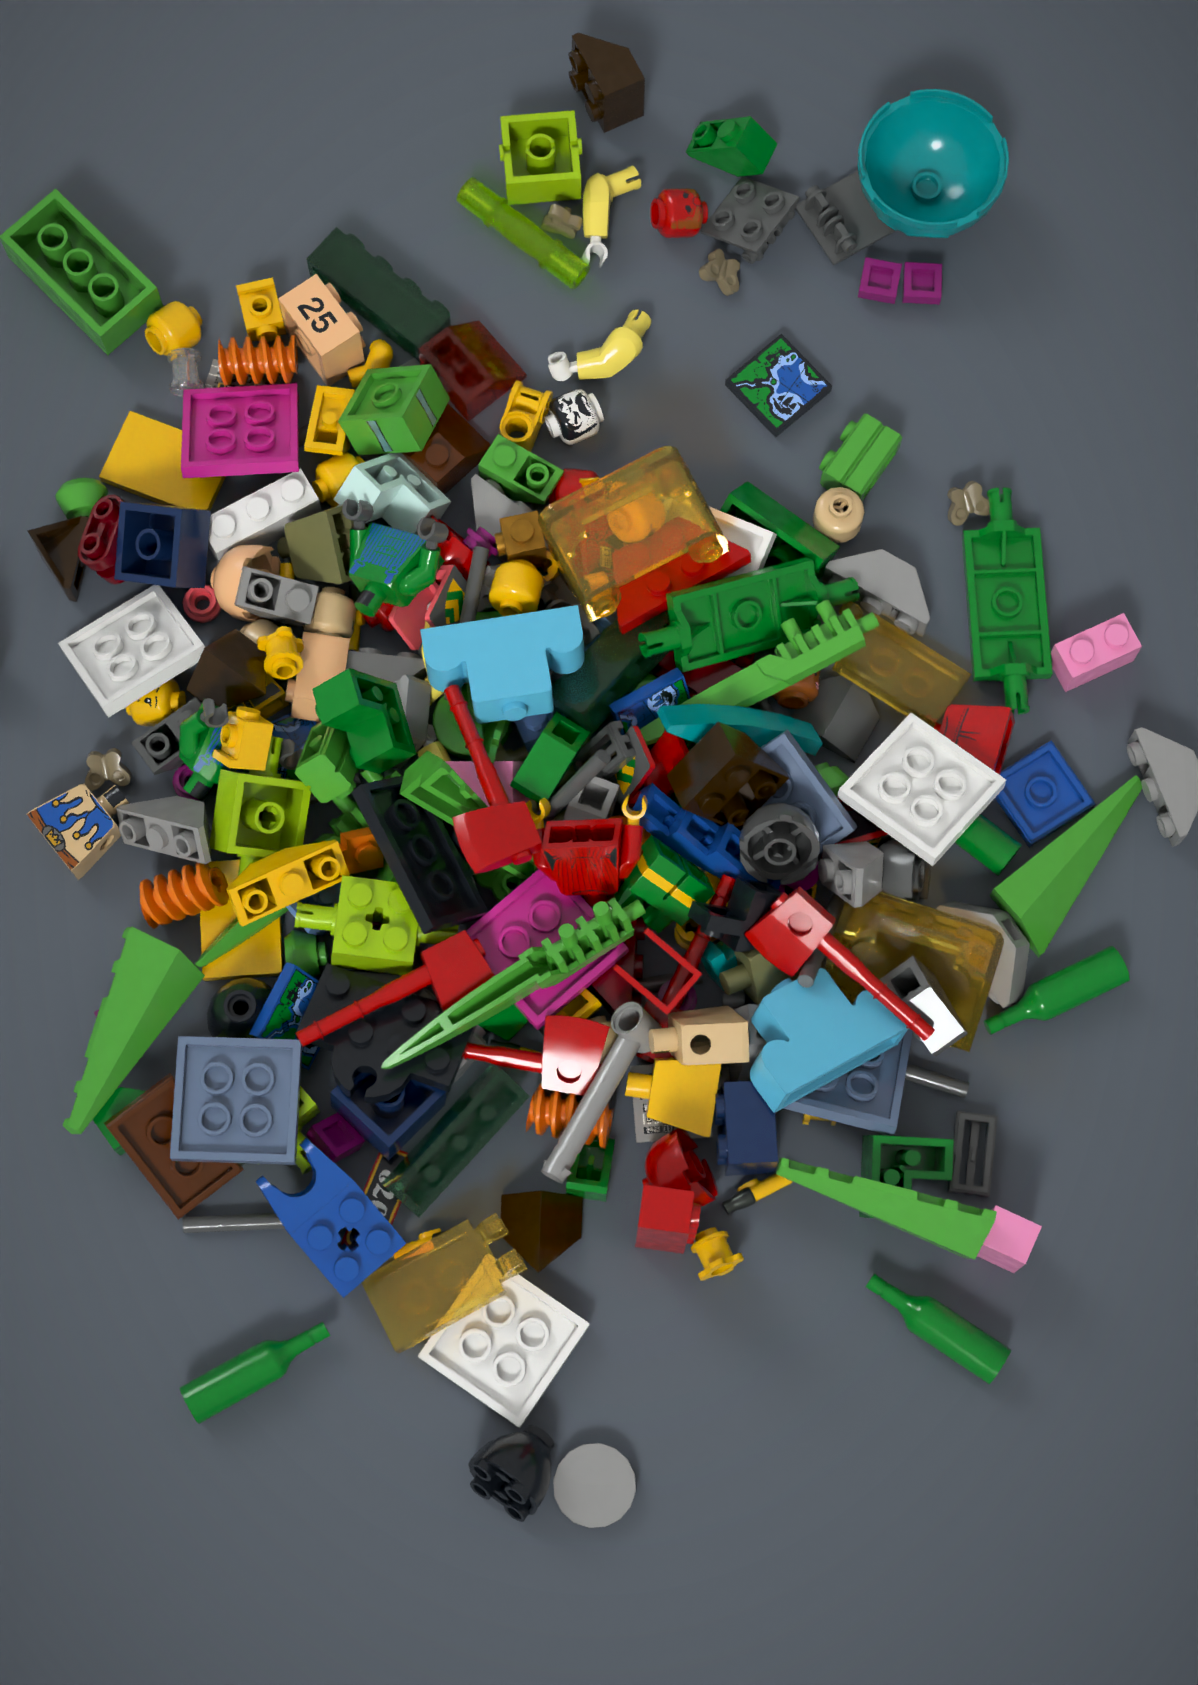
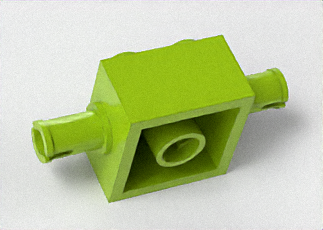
M271 737L265 771L249 770V773L220 769L210 845L211 849L237 854L238 857H241L238 876L253 862L282 849L303 845L311 786H305L300 780L282 778L281 774L277 773L281 745L284 738Z
M342 875L339 903H335L334 907L298 902L294 928L301 927L331 931L330 935L334 936L331 965L347 969L405 975L412 971L415 946H419L420 943L438 944L457 934L459 925L423 934L397 882ZM373 922L381 923L380 930L372 929Z

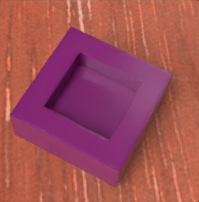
M865 257L858 298L895 304L902 264Z
M905 262L903 267L902 303L940 305L942 295V264Z
M338 1112L312 1125L306 1134L309 1140L334 1163L360 1150L365 1142L358 1131Z

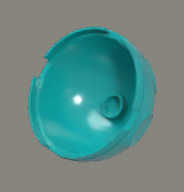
M948 90L911 91L910 96L892 104L887 102L868 122L858 147V176L864 196L877 214L878 219L893 230L904 233L905 236L948 238L972 227L987 215L997 201L1008 175L1009 152L1005 137L1002 138L993 123V116L974 100Z

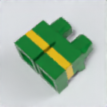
M651 835L642 845L644 853L641 855L640 860L630 876L625 878V881L620 885L614 897L622 909L637 899L641 904L644 901L649 903L650 905L645 910L646 913L642 915V918L650 928L660 933L673 921L683 926L690 919L688 913L692 901L706 903L715 894V891L704 871L681 855L679 856L677 852Z

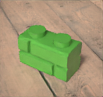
M867 413L863 414L858 423L851 420L841 434L840 440L843 441L841 447L837 452L830 450L819 466V469L823 471L820 481L821 486L827 490L837 487L850 489L863 502L899 451L903 437L888 426L882 425L880 421Z
M322 722L311 727L294 773L305 786H311V793L320 803H327L334 798L343 799L354 790L356 783L353 779L360 768H356L355 763L350 757V744L347 733L322 725Z

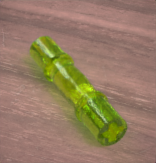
M475 177L470 178L462 186L456 201L482 220L486 227H494L514 246L539 262L538 266L541 269H546L572 290L582 283L590 270V265L564 246L561 240L552 239L533 221L509 206L506 198H501Z

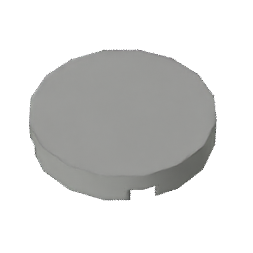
M601 1443L583 1444L569 1451L558 1464L553 1479L554 1497L561 1512L573 1523L587 1528L606 1527L620 1520L631 1507L636 1492L635 1473L628 1459L617 1449Z

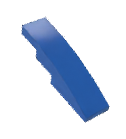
M653 783L642 788L632 810L639 811L642 809V798L645 795L648 800V806L645 814L640 818L639 825L643 826L647 832L696 866L720 879L725 874L735 880L738 877L758 881L747 873L741 863L739 844L741 831L733 824L726 823L719 827L711 820L682 809ZM767 879V883L779 889L780 880Z

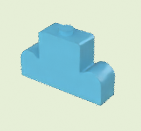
M578 605L420 629L430 685L435 690L444 692L451 685H459L461 688L464 683H469L475 721L479 724L501 720L518 721L527 716L552 712L554 710L549 669L559 674H570L581 668L585 659L583 630Z
M823 968L819 969L813 986L809 988L802 987L798 983V979L792 981L791 978H787L777 984L770 994L763 997L751 1017L752 1024L767 1044L763 1047L751 1067L750 1079L767 1105L775 1113L898 1045L908 1029L876 998L873 999V995L867 990L862 991L853 1004H851Z

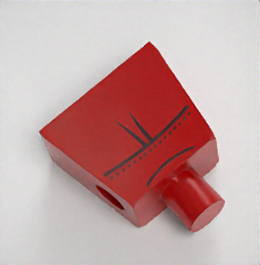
M951 704L946 708L942 724L923 720L1000 775L1015 724L1010 707Z

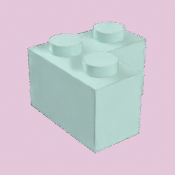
M389 453L355 465L333 499L339 505H342L347 499L355 500L357 504L359 500L367 501L372 505L374 512L371 519L365 523L382 517L392 528L413 534H418L417 525L421 518H430L431 515H434L437 519H440L451 503L402 453Z

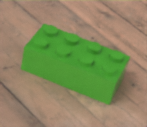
M56 188L0 235V240L8 258L107 355L144 325L150 314L163 307L157 287Z

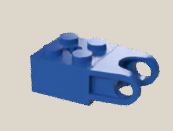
M305 1138L299 1145L305 1151L307 1159L311 1164L312 1179L303 1191L294 1194L282 1192L276 1186L270 1184L264 1176L259 1177L256 1183L288 1234L344 1298L400 1250L406 1242L356 1182ZM346 1228L350 1232L354 1228L355 1233L352 1236L354 1241L348 1246L345 1243L342 1246H338L337 1243L341 1240L338 1234L339 1231Z

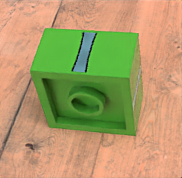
M431 364L367 369L338 422L358 455L419 452L423 450L450 398Z

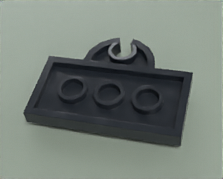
M404 775L361 784L351 792L423 934L474 921L489 912L472 880L475 873L459 846L454 826L399 794Z
M327 963L297 1031L313 1024V1021L317 1022L354 1003V1000L358 1001L374 993L386 983ZM412 993L310 1044L333 1052L331 1065L334 1079L348 1097H351L355 1092L353 1080L358 1074H372L377 1080L374 1085L366 1089L365 1103L374 1104L388 1101L401 1093L411 1079L450 1092L477 1025L391 1069H382L383 1062L392 1053L443 1013L439 1002Z

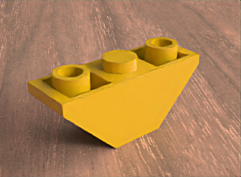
M330 840L285 848L247 866L226 890L238 922L243 927L342 881V875L350 876L338 841Z

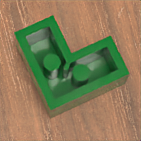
M349 668L312 689L316 701V714L321 720L322 725L347 733L350 744V757L355 763L356 768L380 774L417 754L396 683Z
M862 1135L861 1177L912 1190V1179L952 1181L954 1139ZM859 1211V1217L873 1218Z

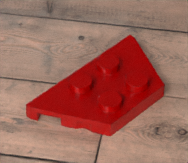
M677 517L665 524L648 539L638 544H629L613 553L612 560L620 632L623 635L668 610L667 593L723 579L751 563L750 552L733 542Z

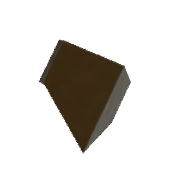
M85 516L27 530L44 563L68 599L75 602L78 600L86 565L78 557V546L89 517Z
M234 629L204 648L186 689L201 702L204 699L210 698L214 700L215 705L220 707L225 703L227 708L266 695V672L264 670L266 652L259 650L256 643L237 629Z
M542 1190L502 1194L500 1236L539 1273L581 1239L583 1197Z

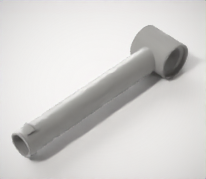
M636 1002L622 1004L612 1015L611 1027L618 1034V1037L559 1138L558 1144L554 1147L547 1161L544 1160L541 1172L556 1182L563 1183L565 1178L572 1174L570 1169L577 1155L582 1150L636 1053L650 1052L649 1030L662 1028Z

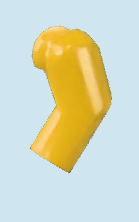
M377 339L370 344V352L365 365L347 370L352 388L358 387L367 369L390 367L393 359V349L385 340Z

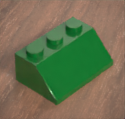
M748 481L730 492L720 509L724 513L777 534L763 568L807 557L814 561L815 576L819 581L824 574L828 562L832 561L840 548L839 545Z

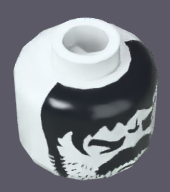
M575 389L552 399L549 404L550 415L544 417L553 438L559 436L568 445H573L596 435L600 428L599 423L604 421L602 410L594 394L590 393L587 395L582 389Z

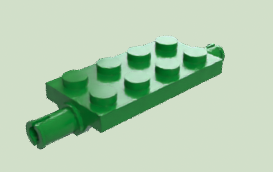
M1003 487V494L1000 495L999 488H992L987 491L990 522L987 524V527L980 530H963L962 533L973 682L1002 681L1004 685L1005 707H1010L1013 715L1014 710L1017 709L1018 715L1030 711L1027 680L1050 679L1053 674L1040 528H1023L1017 525L1016 520H1013L1012 490L1010 488Z
M804 557L667 593L666 599L670 624L668 627L639 633L638 641L646 642L639 645L640 651L645 658H648L652 655L674 650L676 668L678 667L681 672H686L771 649L782 642L783 644L789 642L781 628L783 622L794 618L802 633L805 634L811 631V627L817 624L821 625V617L815 608L819 603L829 600L834 607L858 601L860 594L858 592L852 594L851 592L859 590L858 583L853 577H848L844 580L824 585L815 576L814 561Z

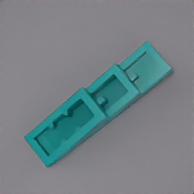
M713 704L660 706L657 711L666 732L698 743L719 721L746 733L759 747H762L787 729L806 753L815 756L823 744L811 723L775 712L742 706Z

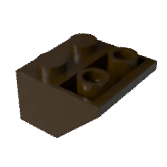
M582 33L572 35V51L568 53L572 65V70L569 71V78L574 90L577 93L582 91L587 100L585 101V108L591 121H598L605 133L644 116L645 78L629 48Z
M719 721L666 775L682 809L720 825L726 823L733 824L737 829H740L746 819L758 808H761L789 779L787 772L746 733Z

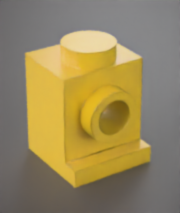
M273 277L236 285L247 334L251 341H260L261 336H265L267 342L274 340L276 336L286 334Z
M239 706L236 712L228 711L229 721L225 726H222L220 732L221 750L214 749L212 757L228 768L265 771L274 724L261 717V711L254 708Z

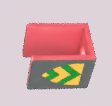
M442 565L436 575V580H442L440 585L435 581L432 585L419 592L408 606L402 608L394 605L388 620L411 650H418L422 643L420 629H424L425 620L431 628L459 623L467 581L455 565Z

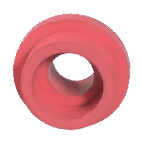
M205 584V588H190L184 595V611L195 622H209L216 618L221 611V607L214 594V589L210 585ZM200 600L210 602L209 606L204 610L196 608Z

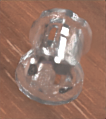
M190 348L172 350L167 355L168 363L172 365L173 381L169 385L170 392L173 395L183 397L184 389L204 388L203 381L199 379L198 364L202 361L201 352Z

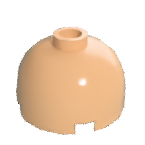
M236 546L227 551L213 569L210 582L214 589L215 597L219 606L233 618L248 622L265 619L235 606L234 603L244 566L279 575L281 561L279 557L271 555L270 551L274 550L271 546Z

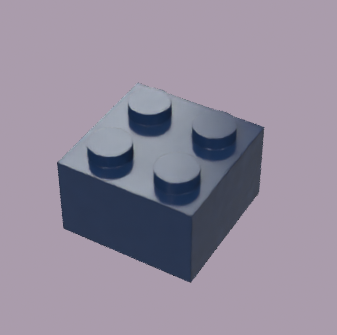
M120 501L114 579L174 588H205L211 510Z
M370 1073L358 1074L353 1080L355 1092L351 1097L344 1094L338 1085L331 1091V1107L388 1161L445 1106L446 1091L412 1079L404 1090L392 1099L374 1104L365 1103L366 1089L374 1085L377 1079Z
M752 1081L723 1082L721 1094H715L714 1124L722 1125V1135H717L716 1141L717 1165H724L725 1176L774 1173L778 1164L775 1113H773L759 1094Z

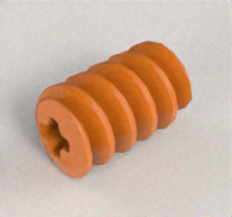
M291 335L288 346H284L281 337L276 336L273 347H269L265 336H261L258 347H254L250 337H246L242 348L238 347L235 337H231L228 347L223 348L219 338L218 366L223 384L231 385L234 374L239 385L246 384L249 374L254 384H261L264 373L270 384H276L279 373H281L285 383H291L294 373H298L296 336Z
M197 862L196 871L193 866L188 864L182 867V875L176 869L169 871L168 880L162 874L156 875L153 883L149 879L142 880L139 885L140 904L148 925L155 929L159 924L164 926L172 923L173 920H182L187 915L194 916L199 914L201 910L209 911L215 905L220 907L226 905L229 900L226 890L228 883L222 871L216 866L211 868L208 863L205 865Z
M540 1083L530 1102L526 1132L529 1131L534 1122L537 1135L542 1136L550 1126L552 1137L558 1139L579 1105L576 1094L569 1093L566 1099H561V1092L553 1090L550 1096H546L545 1089H542V1083ZM607 1104L585 1145L592 1144L596 1135H598L600 1147L606 1148L612 1128L614 1108L609 1109Z

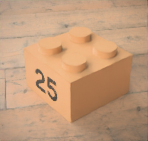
M315 274L278 298L286 332L290 337L291 335L296 336L298 348L327 386L333 385L348 375L347 370L365 364L363 348L366 347V344L360 335L363 328L353 312L350 311L346 314L339 305L342 302L341 298L331 283L324 285L318 275Z

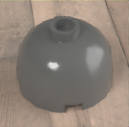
M770 803L758 808L746 819L740 833L741 863L747 873L758 881L767 883V879L780 880L781 885L791 884L805 878L817 865V857L820 852L819 833L811 817L794 805Z
M892 838L885 841L878 848L884 853L882 891L874 898L882 907L890 912L919 916L924 908H917L919 899H927L929 894L931 865Z

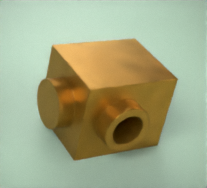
M537 510L499 519L501 532L494 533L499 556L506 555L508 562L514 559L526 560L533 565L547 562L546 545Z

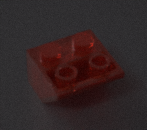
M479 320L448 326L418 348L420 365H432L450 398L449 401L467 421H470L511 390L516 380L522 381L527 377L522 368Z

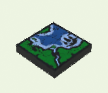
M782 334L725 381V386L775 437L780 435L832 391V385Z

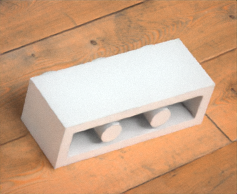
M300 468L299 472H292L211 514L208 546L217 562L220 561L227 551L239 545L267 546L286 536L284 531L285 524L322 512L319 499L302 469Z

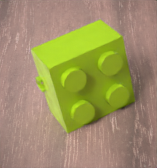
M575 110L500 116L502 144H499L500 161H504L507 205L581 199L579 155L582 154V140L577 138Z

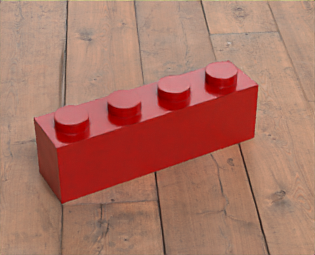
M643 1185L635 1247L684 1254L686 1244H694L699 1226L701 1204L693 1203L694 1191Z

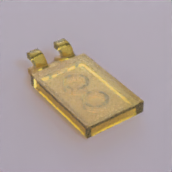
M855 602L845 603L839 610L841 615L842 611L849 608L856 620L864 617L862 609ZM874 613L879 626L863 634L866 646L836 661L832 670L903 715L908 716L910 713H913L934 728L944 715L947 706L952 704L964 688L971 674Z
M496 1213L483 1220L475 1229L468 1219L377 1269L361 1282L394 1350L398 1354L507 1294V1291L502 1282L528 1270L521 1255L515 1249L502 1255L496 1261L488 1244L509 1235L503 1220L499 1219Z

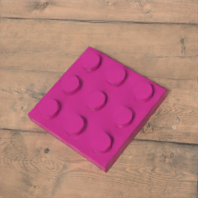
M297 383L184 389L181 448L182 477L206 478L299 472V393Z
M538 869L467 929L466 932L472 940L478 938L486 953L484 959L494 975H497L519 961L518 955L527 949L542 947L541 941L547 937L552 944L560 940L558 930L561 925L569 923L573 925L574 929H577L575 921L577 918L583 916L586 922L594 918V913L590 905L580 895L566 896L562 894L556 882L551 881ZM622 942L557 985L544 989L539 988L514 1005L536 1030H539L545 1024V1015H556L625 956L629 952V948Z

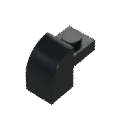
M737 877L727 907L692 901L688 916L701 926L700 931L702 933L720 939L735 952L751 951L755 948L744 933L772 909L770 907L771 904L782 892L769 883Z

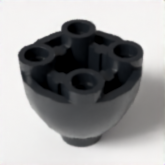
M250 977L234 979L221 986L211 998L207 1010L208 1030L211 1036L254 1038L249 1033L273 988L264 981ZM241 1001L249 1005L247 1013L244 1015L234 1013V1008L239 1007Z
M528 1425L523 1432L510 1433L488 1442L478 1450L468 1463L470 1473L474 1477L470 1482L471 1488L484 1499L492 1497L504 1506L505 1511L513 1519L524 1522L528 1515H534L548 1490L551 1478L550 1451L554 1447L552 1438L539 1427Z

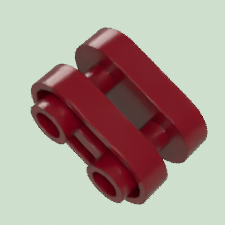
M112 494L100 498L93 506L78 546V557L81 562L96 571L108 583L120 584L124 581L115 580L114 575L120 501H125L119 496Z

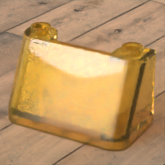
M673 446L658 448L551 503L544 508L538 518V524L551 556L590 623L599 618L607 617L616 611L621 601L619 590L621 586L688 552L695 562L710 563L730 551L727 539L686 462L677 448Z
M880 892L862 907L854 908L846 902L834 932V937L857 956L879 980L912 956L935 974L968 1032L967 1035L950 1047L970 1052L1004 945V938L1001 933L988 925ZM827 958L824 969L849 1002L853 1004L857 996L866 989Z

